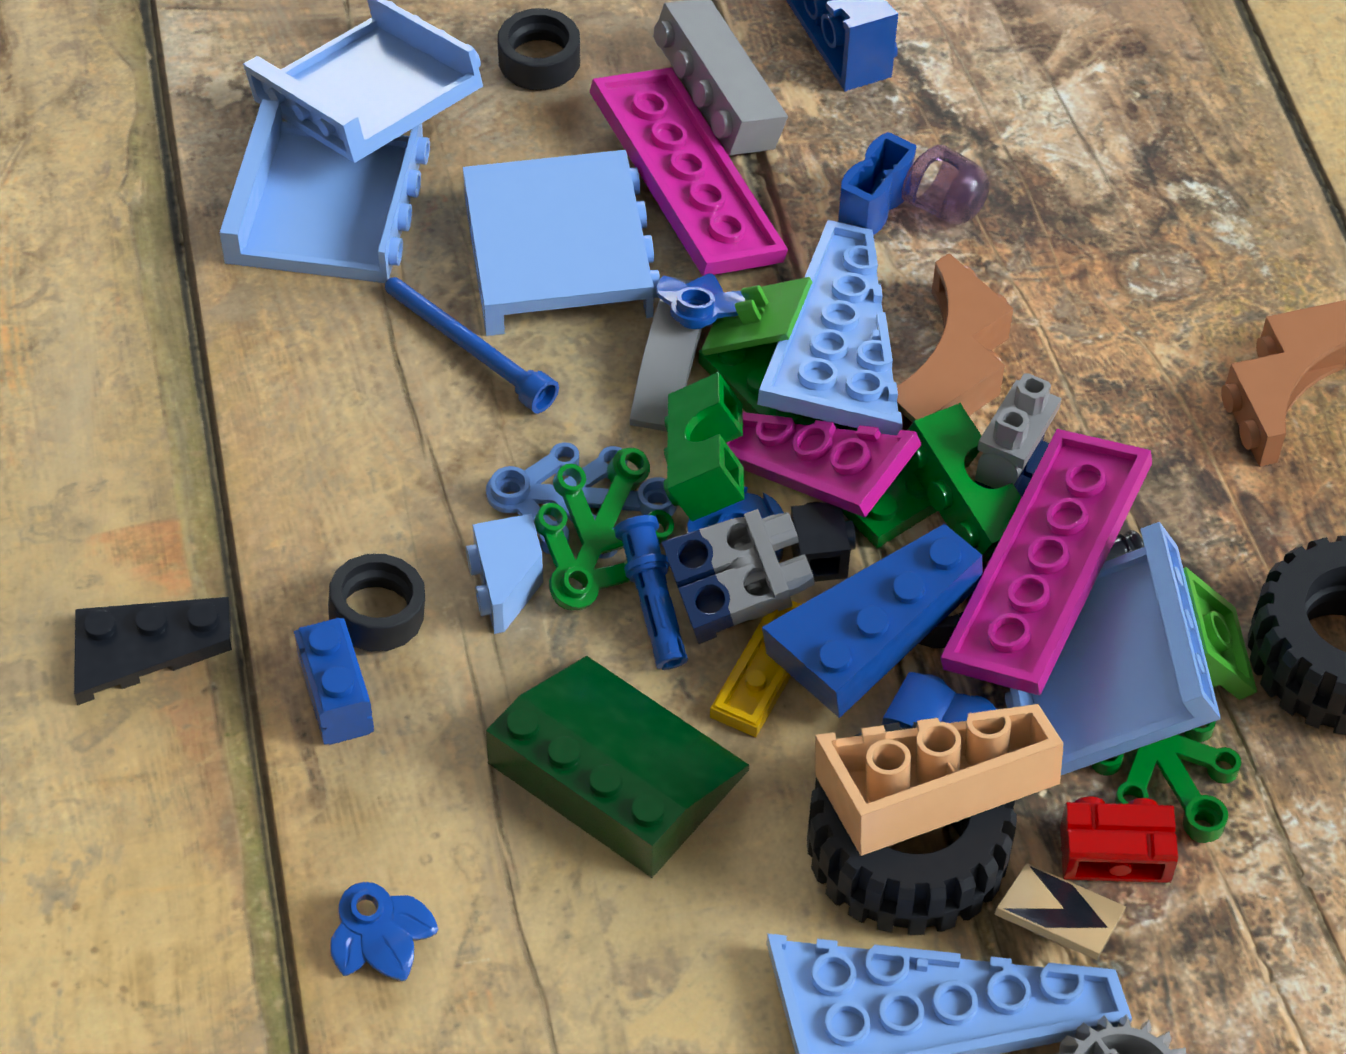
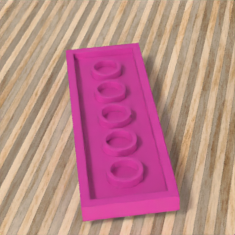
M672 67L593 78L589 91L626 150L634 166L637 167L639 174L702 276L708 273L716 275L784 262L788 248Z
M1056 429L941 655L943 670L1031 694L1041 695L1152 465L1151 450Z

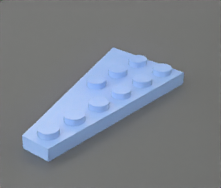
M767 934L766 944L795 1054H1002L1058 1043L1066 1035L1075 1038L1077 1028L1083 1022L1096 1031L1097 1021L1103 1015L1113 1027H1118L1120 1018L1126 1014L1130 1022L1132 1021L1116 969L1049 962L1045 967L1012 964V959L991 957L990 962L960 959L961 953L874 945L871 949L837 946L838 941L817 939L816 944L786 941V935Z

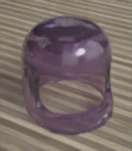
M943 144L935 145L921 154L909 169L902 188V200L931 213L944 222L958 225L967 223L980 212L989 194L990 181L988 175L977 163ZM935 161H942L940 170L931 186L923 195L917 198L919 184L929 165Z

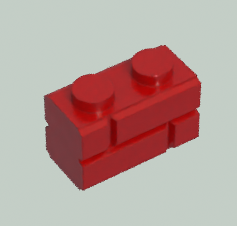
M1093 796L1082 797L1075 802H1066L1060 825L1063 879L1171 883L1178 862L1174 806L1158 805L1155 800L1149 798L1134 799L1127 804L1105 803L1101 798Z

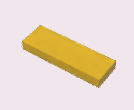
M791 600L792 607L779 612L777 609L762 618L711 705L710 718L757 737L791 677L786 670L766 654L762 627L802 604Z

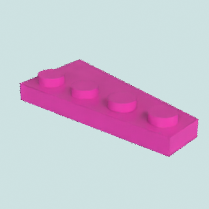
M742 412L743 436L727 442V445L743 465L745 471L862 517L868 515L921 446L920 439L915 431L900 430L898 435L881 434L878 427L859 425L857 431L836 429L833 422L816 420L814 424L801 425L795 424L790 417Z

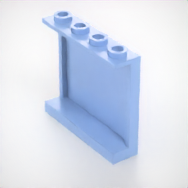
M367 0L372 18L280 70L259 56L245 62L243 66L254 101L261 104L262 99L280 101L281 114L284 120L355 163L483 87L479 71L481 62L475 49L471 45L448 35L444 30L423 21L417 15H412L391 1Z
M262 99L220 229L225 264L385 283L390 277L392 266H399L401 263L403 239L400 236L402 231H409L412 220L410 199L411 197L417 198L421 186L419 166L420 164L426 165L429 158L430 139L429 137H423L422 123L411 129L410 136L401 135L353 163L291 123L282 121L280 101Z
M626 150L463 167L465 204L486 336L505 334L504 315L643 300L646 318L653 317V298H659L656 287L660 276L658 270H650L649 263H654L653 241L651 235L643 236L642 229L647 228L646 207L644 201H636L635 195H640L639 173L637 167L629 168Z
M1160 522L1140 529L1144 547L1104 562L1041 695L1010 688V692L1005 693L1007 708L1039 704L1064 743L1061 775L1221 719L1178 546Z

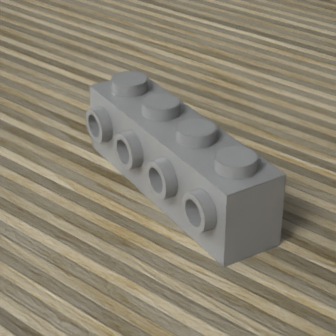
M711 0L665 2L659 20L654 27L653 37L655 42L667 57L675 74L683 82L692 96L694 104L699 107L711 126L714 135L720 140L729 155L774 150L788 115Z

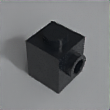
M809 502L804 505L791 506L790 517L799 540L798 543L791 545L793 558L805 554L814 577V582L847 579L851 550L856 548L853 521H845L842 508L829 503Z

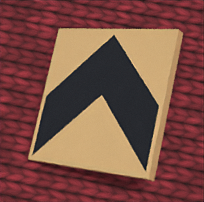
M1026 863L998 905L994 915L1026 928L1035 935H1041L1055 941L1062 947L1066 946L1097 960L1121 919L1126 906Z

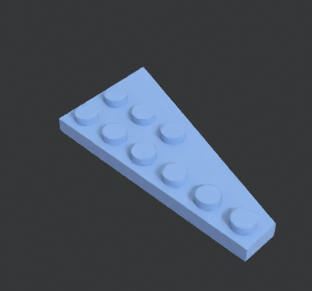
M827 220L804 277H810L813 283L790 338L779 341L759 389L757 405L858 428L859 425L878 427L881 434L898 435L899 431L902 430L901 412H898L897 384L893 380L892 373L893 358L886 314L882 309L883 294L877 277L878 262L873 230Z

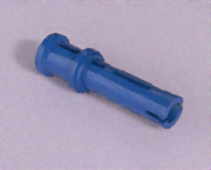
M653 515L635 516L617 524L614 532L616 538L621 540L628 562L624 567L626 577L630 579V582L635 583L638 590L645 624L653 648L656 668L669 670L682 666L688 661L665 576L669 571L670 564L667 556L661 554L656 531L659 529L657 517Z

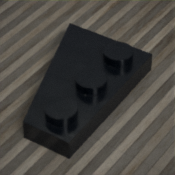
M229 597L75 609L74 696L77 706L94 700V693L119 684L122 689L139 684V677L166 667L175 671L232 650Z

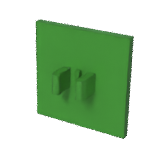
M806 277L762 287L757 285L742 288L741 294L744 296L745 301L735 303L738 315L716 319L701 350L703 355L706 356L788 340L813 283L811 278Z

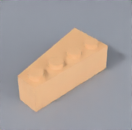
M1039 704L969 713L967 721L953 723L939 722L938 718L918 720L917 728L885 732L884 725L862 728V735L836 739L835 732L815 735V771L819 783L860 856L1059 785L1064 743Z

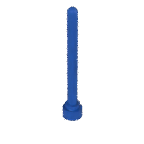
M391 277L385 282V290L389 295L515 386V392L518 394L519 401L536 414L542 413L555 401L559 392V384L543 371H525L399 278Z

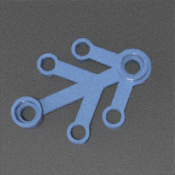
M559 443L551 449L549 455L526 470L514 466L498 469L486 486L488 503L495 510L502 513H518L519 515L532 513L533 520L541 508L538 504L556 503L566 511L567 518L572 522L563 497L555 491L552 484L541 483L557 473L565 464L579 466L578 448L571 443ZM617 446L606 447L600 452L597 459L582 468L586 474V483L582 490L590 508H600L609 490L605 488H592L591 486L603 478L609 479L607 476L608 464L606 462L611 461L614 455L622 448ZM561 457L571 458V460L567 462H562L558 459ZM571 476L564 480L569 486H577L576 481ZM654 477L644 481L638 491H630L622 510L640 511L642 515H648L654 510H662L672 516L677 507L669 501L664 489L665 478ZM653 503H662V505H654ZM543 515L547 524L551 526L558 525L557 521H553L548 515ZM565 525L562 531L569 544V529ZM539 534L541 549L545 553L550 554L544 537ZM618 550L601 554L599 558H610L614 556Z

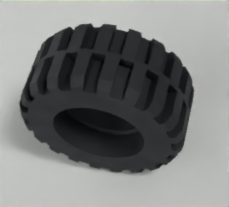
M1337 536L1336 542H1329L1326 537L1310 541L1306 550L1303 546L1296 547L1285 554L1283 561L1275 563L1267 575L1265 584L1262 585L1248 632V647L1252 651L1249 660L1253 672L1257 676L1262 675L1260 685L1271 698L1277 695L1281 699L1279 706L1291 716L1295 713L1302 715L1306 718L1305 724L1319 729L1320 725L1334 728L1333 733L1346 735V652L1335 648L1322 639L1309 622L1314 618L1326 615L1346 616V536Z
M899 722L884 724L885 732L910 729L900 728ZM913 722L912 728H917V722ZM861 732V733H858V734H856V735H854V736H860V735H862V732ZM816 777L815 790L811 794L807 833L808 855L812 857L811 869L817 882L821 884L827 883L825 894L837 906H841L845 902L849 905L848 915L861 923H864L869 918L878 922L877 930L893 933V927L908 928V935H925L926 927L935 926L938 932L955 928L958 916H961L965 921L979 914L982 910L983 902L992 901L999 891L1001 880L1006 876L1016 832L1017 814L1013 811L1015 801L952 823L960 838L942 850L928 854H908L885 847L860 856Z

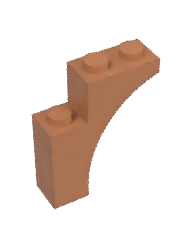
M950 253L935 262L931 291L942 316L944 332L937 347L927 361L913 375L897 386L898 412H901L902 430L907 431L913 421L958 403L962 404L970 416L1000 395L1005 365L992 350L1009 339L1014 309L1004 296L991 290L977 277L970 267L961 264Z
M1346 300L1267 316L1261 337L1256 342L1258 358L1231 364L1226 384L1221 389L1222 402L1226 411L1233 413L1239 425L1242 444L1247 450L1251 449L1259 467L1278 462L1286 436V414L1295 401L1318 381L1346 368Z

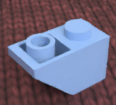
M532 513L472 524L474 545L466 546V556L471 576L480 574L482 585L475 586L478 608L481 616L490 615L494 634L505 632L543 583L542 551Z

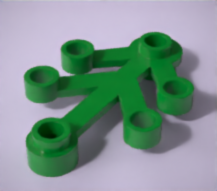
M623 448L614 455L607 467V476L611 481V485L595 519L582 490L586 483V474L583 469L575 464H565L556 473L553 479V487L563 497L582 544L576 559L562 531L567 523V513L560 505L556 503L544 504L534 518L535 528L544 537L556 567L549 581L552 598L556 604L566 610H583L596 600L599 590L630 582L624 570L625 565L628 563L627 558L621 564L594 569L601 554L624 548L622 541L616 538L613 527L630 491L638 489L650 473L649 460L641 450ZM625 460L635 464L638 470L628 468ZM562 476H571L576 481L577 486L567 485ZM654 510L648 515L657 517L658 523L664 529L663 533L656 531L660 544L672 533L674 521L667 512ZM543 515L553 516L557 520L558 525L551 526L547 524ZM569 578L580 582L583 589L573 588L569 583Z
M1216 721L1206 724V728H1194L1183 732L1187 738L1174 735L1140 747L1127 781L1118 787L1114 804H1127L1128 802L1123 798L1126 795H1133L1137 798H1149L1147 786L1157 764L1185 811L1182 819L1185 832L1191 839L1199 843L1215 841L1224 832L1228 820V810L1218 798L1200 794L1180 759L1206 767L1208 775L1214 781L1226 784L1237 778L1241 767V758L1231 748L1221 747L1217 749L1200 743L1211 738ZM1124 753L1115 756L1114 761H1101L1091 766L1094 771L1101 775H1114L1121 768ZM1216 762H1227L1232 768L1228 770L1222 769ZM1204 820L1211 825V827L1201 826L1195 821Z

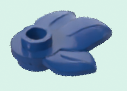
M708 273L687 284L669 276H662L656 287L659 298L671 306V316L682 326L689 329L704 328L714 323L717 318L737 316L735 303L745 301L741 291L723 292L721 285L712 273Z
M372 882L356 883L350 886L340 899L338 914L341 924L331 938V956L343 976L354 973L367 962L382 975L403 982L408 978L413 965V940H423L436 935L438 926L431 911L414 897L408 895L390 896L383 887ZM362 900H369L375 905L376 912L370 916L362 915L357 910L356 904Z

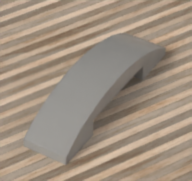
M675 278L677 280L684 282L685 284L692 281L687 279ZM661 299L653 318L639 371L631 409L630 425L667 432L664 418L668 416V394L687 386L702 328L689 329L682 326L671 316V306Z

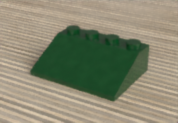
M588 656L583 657L521 694L486 729L489 765L651 878L749 771L748 763Z

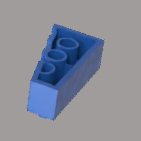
M786 0L844 92L892 77L893 61L898 54L896 33L899 13L886 0Z
M943 524L764 625L762 631L766 654L840 718L974 592L983 575L982 554L946 524Z

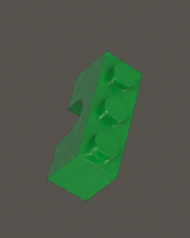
M717 372L668 394V416L664 418L665 427L668 432L667 447L664 448V456L667 462V479L664 480V489L669 501L675 507L680 505L692 522L744 500V467L727 445V442L743 436L742 404L721 374Z
M958 403L913 421L907 431H915L917 433L921 446L906 466L914 472L925 489L931 506L940 513L947 526L981 553L982 563L991 559L1022 497L1013 483L998 489H988L979 486L968 476L965 468L969 467L980 452L977 449L982 435L962 404Z

